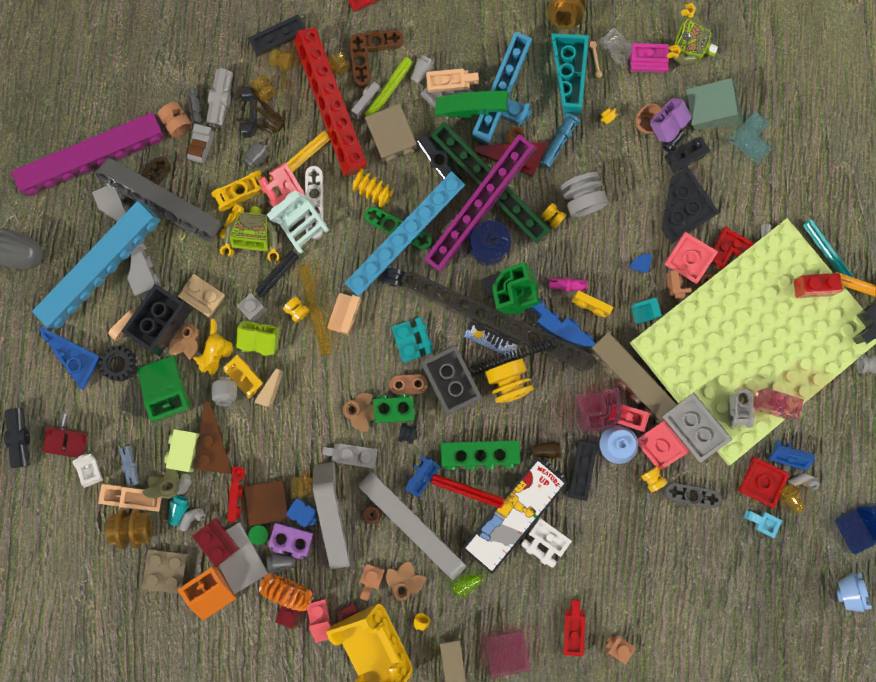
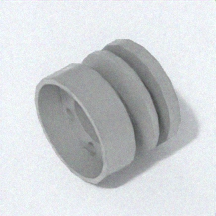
M598 172L575 176L560 186L562 192H566L563 195L565 199H574L567 204L572 218L591 214L609 204L605 191H595L602 186V182L597 181L600 178Z

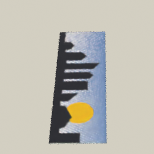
M472 321L464 337L506 356V353H508L509 358H511L509 352L511 351L514 356L513 350L516 351L519 343Z

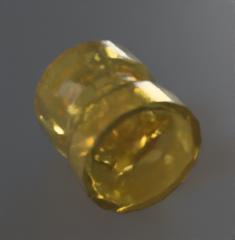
M274 47L270 55L269 65L273 67L279 66L283 70L289 71L293 61V53L289 51L282 52L281 49Z
M266 75L257 77L251 83V88L258 93V97L262 102L270 100L277 92L275 87L269 84V79Z

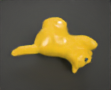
M211 319L210 336L206 341L203 354L199 357H193L202 373L208 370V373L213 375L218 370L220 358L229 357L233 353L232 342L217 334L215 319Z

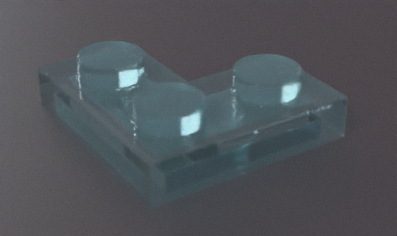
M755 111L730 139L733 144L757 164L772 149L758 137L769 122Z

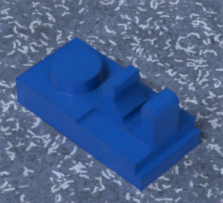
M777 440L769 460L807 470L815 462V455L803 450L792 449V444L789 442L786 446H782L781 440Z
M424 456L420 457L424 462L421 467L414 465V469L418 472L409 479L405 487L409 493L419 498L433 475L441 467L433 460H428Z

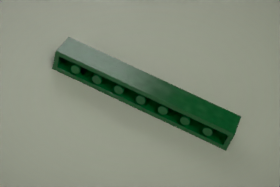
M443 122L431 136L481 185L492 168L448 123ZM508 185L496 203L536 244H539L552 229Z

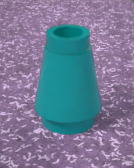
M175 495L170 500L168 524L179 526L189 507L188 498Z

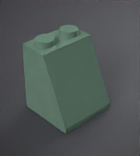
M732 78L686 89L687 96H684V99L691 114V119L688 123L695 130L743 124L738 90Z

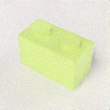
M174 429L173 433L169 436L170 450L165 455L164 462L166 463V468L185 472L194 471L199 433Z

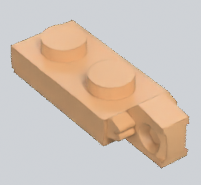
M464 69L426 72L428 93L470 88V85L479 84L478 73L468 74V70Z

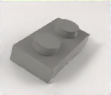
M374 82L371 86L368 85L363 91L361 99H357L353 103L351 112L352 117L359 121L380 92L381 88L377 83Z

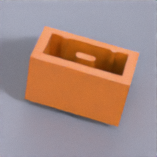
M215 566L178 589L187 606L202 620H205L237 599L220 569Z

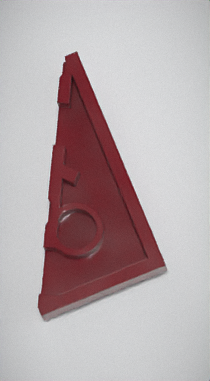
M546 142L531 143L537 149L519 172L534 177L548 144ZM511 144L475 146L474 151L478 155L498 162Z

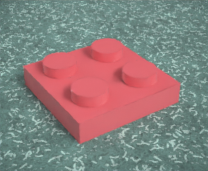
M684 232L664 265L674 271L678 270L679 274L698 284L718 251Z
M665 420L637 438L638 446L651 462L658 466L660 471L690 451Z

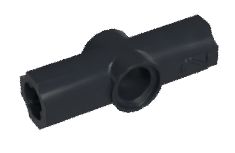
M430 133L425 134L416 142L443 180L451 171L460 180L463 179L448 159L447 154L441 150ZM441 156L445 162L442 165H437L434 159Z
M24 408L5 410L7 431L4 433V443L9 449L10 468L30 466L28 454L30 433L25 426Z

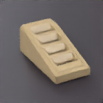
M280 369L274 370L254 403L270 408L273 406L283 371Z

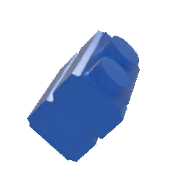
M304 498L296 499L286 513L287 517L294 521L297 520V523L303 527L313 526L319 519L317 507L309 504V501Z

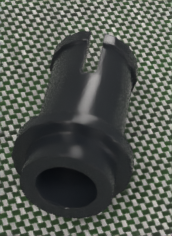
M680 129L674 140L670 142L663 141L662 148L669 153L675 151L677 144L685 137V133Z

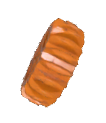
M266 574L260 583L259 591L261 595L281 606L293 610L306 611L312 601L313 594L307 587L285 577Z

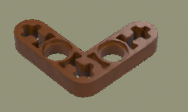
M387 30L357 33L350 38L353 78L357 87L366 88L371 81L368 52L399 49L403 45V35L400 31ZM393 36L397 37V43L393 42ZM375 37L382 40L378 46L373 45L371 42ZM356 40H360L361 42V51L358 52L357 45L355 44ZM363 57L365 63L357 65L355 63L356 58ZM362 70H363L364 78H366V79H364V82H360V72H359V71H362Z

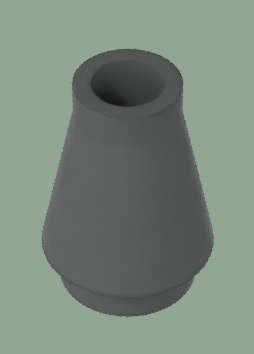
M278 554L267 556V572H272L273 574L295 568V557Z

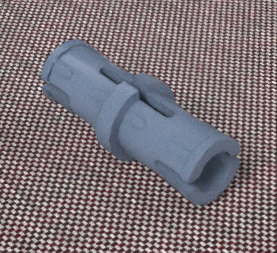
M131 446L119 448L123 464L121 469L124 470L127 487L140 484L136 470L137 462H134Z

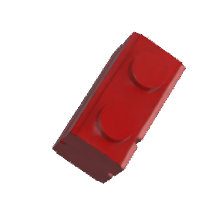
M840 273L802 275L794 279L795 297H827L841 293L843 288Z

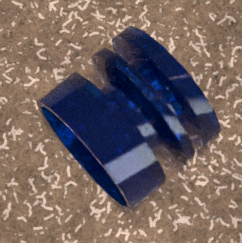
M494 220L479 223L474 228L470 238V253L472 257L484 266L499 264L506 257L511 245V236L508 229L502 223ZM488 238L494 241L493 245L487 242Z

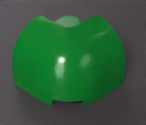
M526 262L500 271L501 274L496 279L495 284H493V295L498 311L503 314H519L525 312L524 309L540 304L537 291L539 287L532 269Z

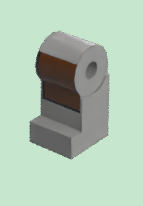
M194 124L192 130L194 133L187 158L191 161L204 163L215 133L210 127Z

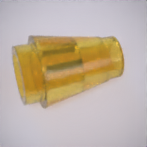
M792 484L784 486L780 491L781 499L796 514L804 512L806 507L799 489Z

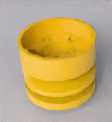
M523 359L503 364L485 372L489 384L498 383L499 385L492 393H502V396L495 398L496 403H508L517 400L534 390L533 385L528 387L523 385L531 381L530 378L521 379L520 377L521 374L527 371Z

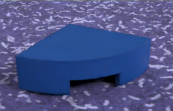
M644 254L638 256L630 264L629 269L647 274L652 255Z

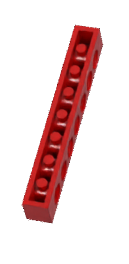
M315 27L299 30L294 43L343 175L346 177L358 174L361 169L366 167L367 162L317 29Z

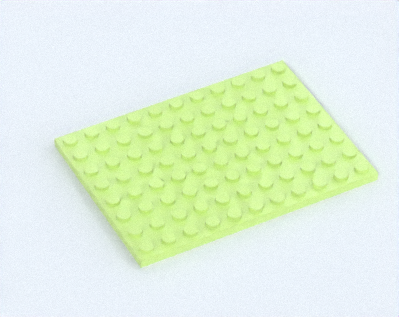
M788 218L630 342L678 403L695 392L733 438L732 441L717 451L727 465L734 463L856 361L861 354H864L876 344V339L868 344L865 342L856 344L852 339L866 327L856 316L863 308L844 286H842V292L834 296L795 297L794 279L802 275L831 274L833 272ZM737 390H749L753 394L754 424L751 428L745 425L731 427L729 425V396ZM739 394V402L743 403L744 397Z

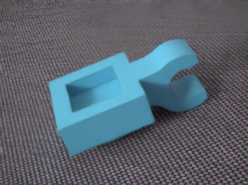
M746 510L743 516L745 519L756 523L755 530L771 538H775L782 523V520L763 511L759 516L752 511Z

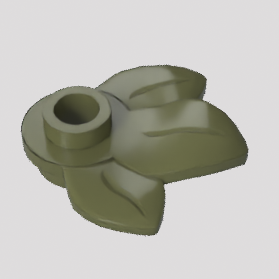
M168 469L164 477L149 476V488L144 490L143 494L153 499L158 497L165 499L174 497L179 491L177 485L179 480L178 473L174 469Z

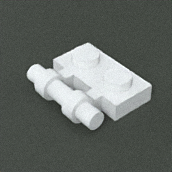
M538 518L528 533L534 538L533 541L530 543L524 539L520 545L526 549L527 553L538 557L541 563L553 568L557 561L551 558L552 555L556 553L561 557L572 541L541 518ZM539 543L549 548L546 553L537 548Z

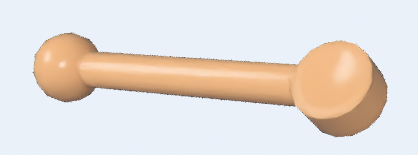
M591 41L589 47L593 52L596 68L595 77L600 78L602 77V72L599 69L596 54L597 43Z

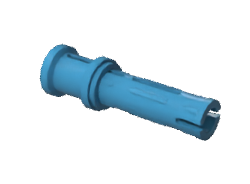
M570 113L565 114L563 123L556 129L557 134L540 161V164L546 168H551L564 143L572 137V131L580 123V120Z

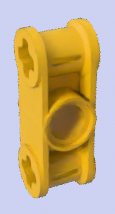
M255 171L242 179L214 190L211 195L215 197L219 205V211L229 210L235 204L263 194L264 192L260 188L261 184L258 181L262 177V172ZM244 188L245 191L243 194H236L237 189Z

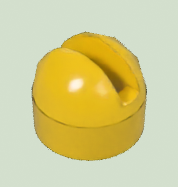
M422 613L416 614L413 622L415 629L426 630L430 624V618Z

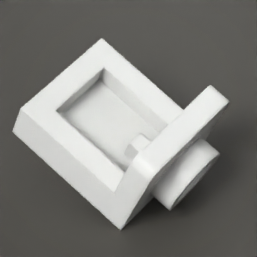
M92 454L81 455L72 461L77 469L81 485L84 488L103 481L97 460Z

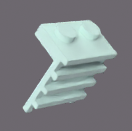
M295 190L289 193L280 204L275 205L267 216L271 221L280 224L294 247L301 254L304 252L301 246L323 229L325 232H328L329 229L326 226L327 224L321 219L320 214L314 209L315 207L310 203L309 198ZM309 212H312L313 215H311L307 220H305L294 231H289V229H291L296 223H298L302 218H304ZM316 220L319 222L298 241L295 240L299 234Z

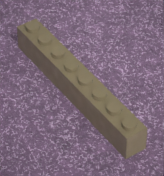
M609 332L589 349L592 352L590 354L596 362L600 361L605 366L603 368L609 376L613 375L618 380L616 382L618 386L631 394L630 398L637 405L640 404L644 408L643 411L650 413V419L654 418L657 423H660L664 420L662 416L677 405ZM691 451L684 455L691 462H699Z

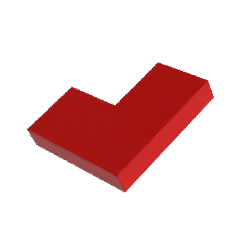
M723 227L712 247L718 253L711 263L723 269L731 254L738 257L755 243L729 228Z

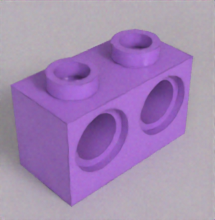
M276 522L269 547H272L274 552L284 554V551L292 553V557L303 559V556L307 557L309 555L315 532ZM279 533L286 535L287 541L285 544L278 542L277 536ZM297 539L305 540L306 546L304 549H299L296 546Z

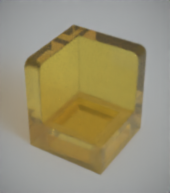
M292 478L291 498L313 497V478Z

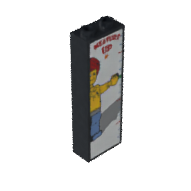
M536 457L503 496L505 499L503 508L494 507L461 547L491 574L496 571L567 484L564 480L566 477L560 471L556 470L554 472L549 468L551 464L543 457L541 459Z

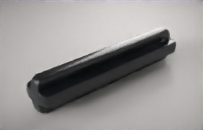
M291 250L257 287L255 292L263 298L297 261L299 256Z

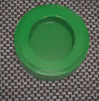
M263 525L252 527L248 534L249 540L255 545L264 544L269 538L268 529Z

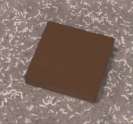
M284 481L245 486L249 526L289 520L286 514L288 507Z

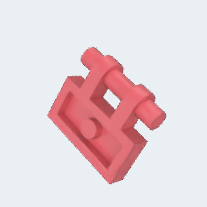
M282 163L269 172L272 178L271 181L268 182L265 176L258 179L261 184L260 188L268 195L272 207L280 204L289 193L295 190L305 195L287 163ZM275 186H277V188L281 192L279 196H276L275 192L272 189Z

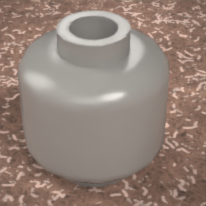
M220 377L219 380L212 383V400L216 402V405L226 407L231 406L236 401L237 383L232 381L230 377Z

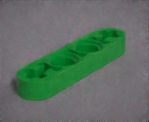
M376 207L368 208L364 214L365 220L369 225L389 235L403 222ZM376 212V216L382 219L381 225H378L380 222L375 218L370 220L368 214ZM387 220L395 222L393 229L385 228L384 224ZM422 231L417 237L420 239L426 237L428 244L421 246L420 241L415 239V242L410 243L411 246L424 251L431 247L432 239L428 233Z

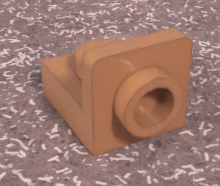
M678 270L670 271L666 274L669 296L681 299L686 298L692 292V288H680L682 286V277L679 275Z
M616 633L613 637L610 636L605 643V651L625 665L636 649L635 646Z

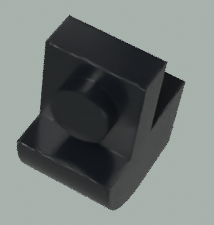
M874 302L856 315L866 327L852 338L856 344L863 342L868 344L876 339V302Z

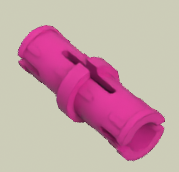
M549 277V289H560L566 292H570V290L587 292L588 280L571 279V277Z

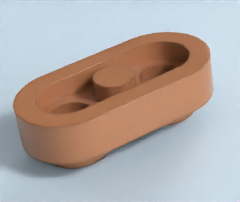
M400 375L391 379L389 387L395 395L422 394L426 391L428 382L423 375ZM416 381H421L422 386L417 388L415 387L414 383ZM402 382L403 386L398 389L395 387V384Z

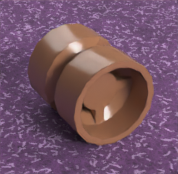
M178 102L166 104L157 113V116L166 125V129L172 138L183 136L193 126L189 118L184 115V111Z

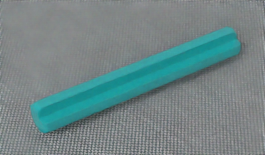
M810 219L803 224L804 228L834 270L855 278L814 220Z

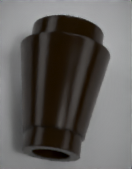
M551 441L533 445V456L553 460L561 458L560 442Z

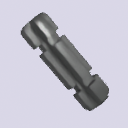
M190 87L186 90L187 97H189L187 100L189 114H191L190 121L192 124H199L202 122V118L199 115L201 111L199 98H197L198 90L197 88Z

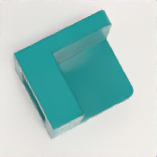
M657 298L638 302L631 306L636 324L658 319L662 316Z

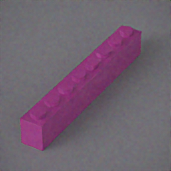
M151 112L12 170L11 173L19 192L25 196H34L40 190L53 188L57 183L70 181L76 175L91 172L93 168L100 167L107 158L113 160L123 159L127 154L142 151L144 147L150 144L156 145L166 137L158 118Z
M520 134L516 137L424 260L438 271H443L535 152L537 148Z

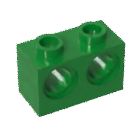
M397 394L396 398H389L388 395H377V399L372 400L373 423L414 421L413 397H408V394ZM399 403L406 404V413L399 412ZM380 404L387 405L388 412L386 414L379 412L378 407Z

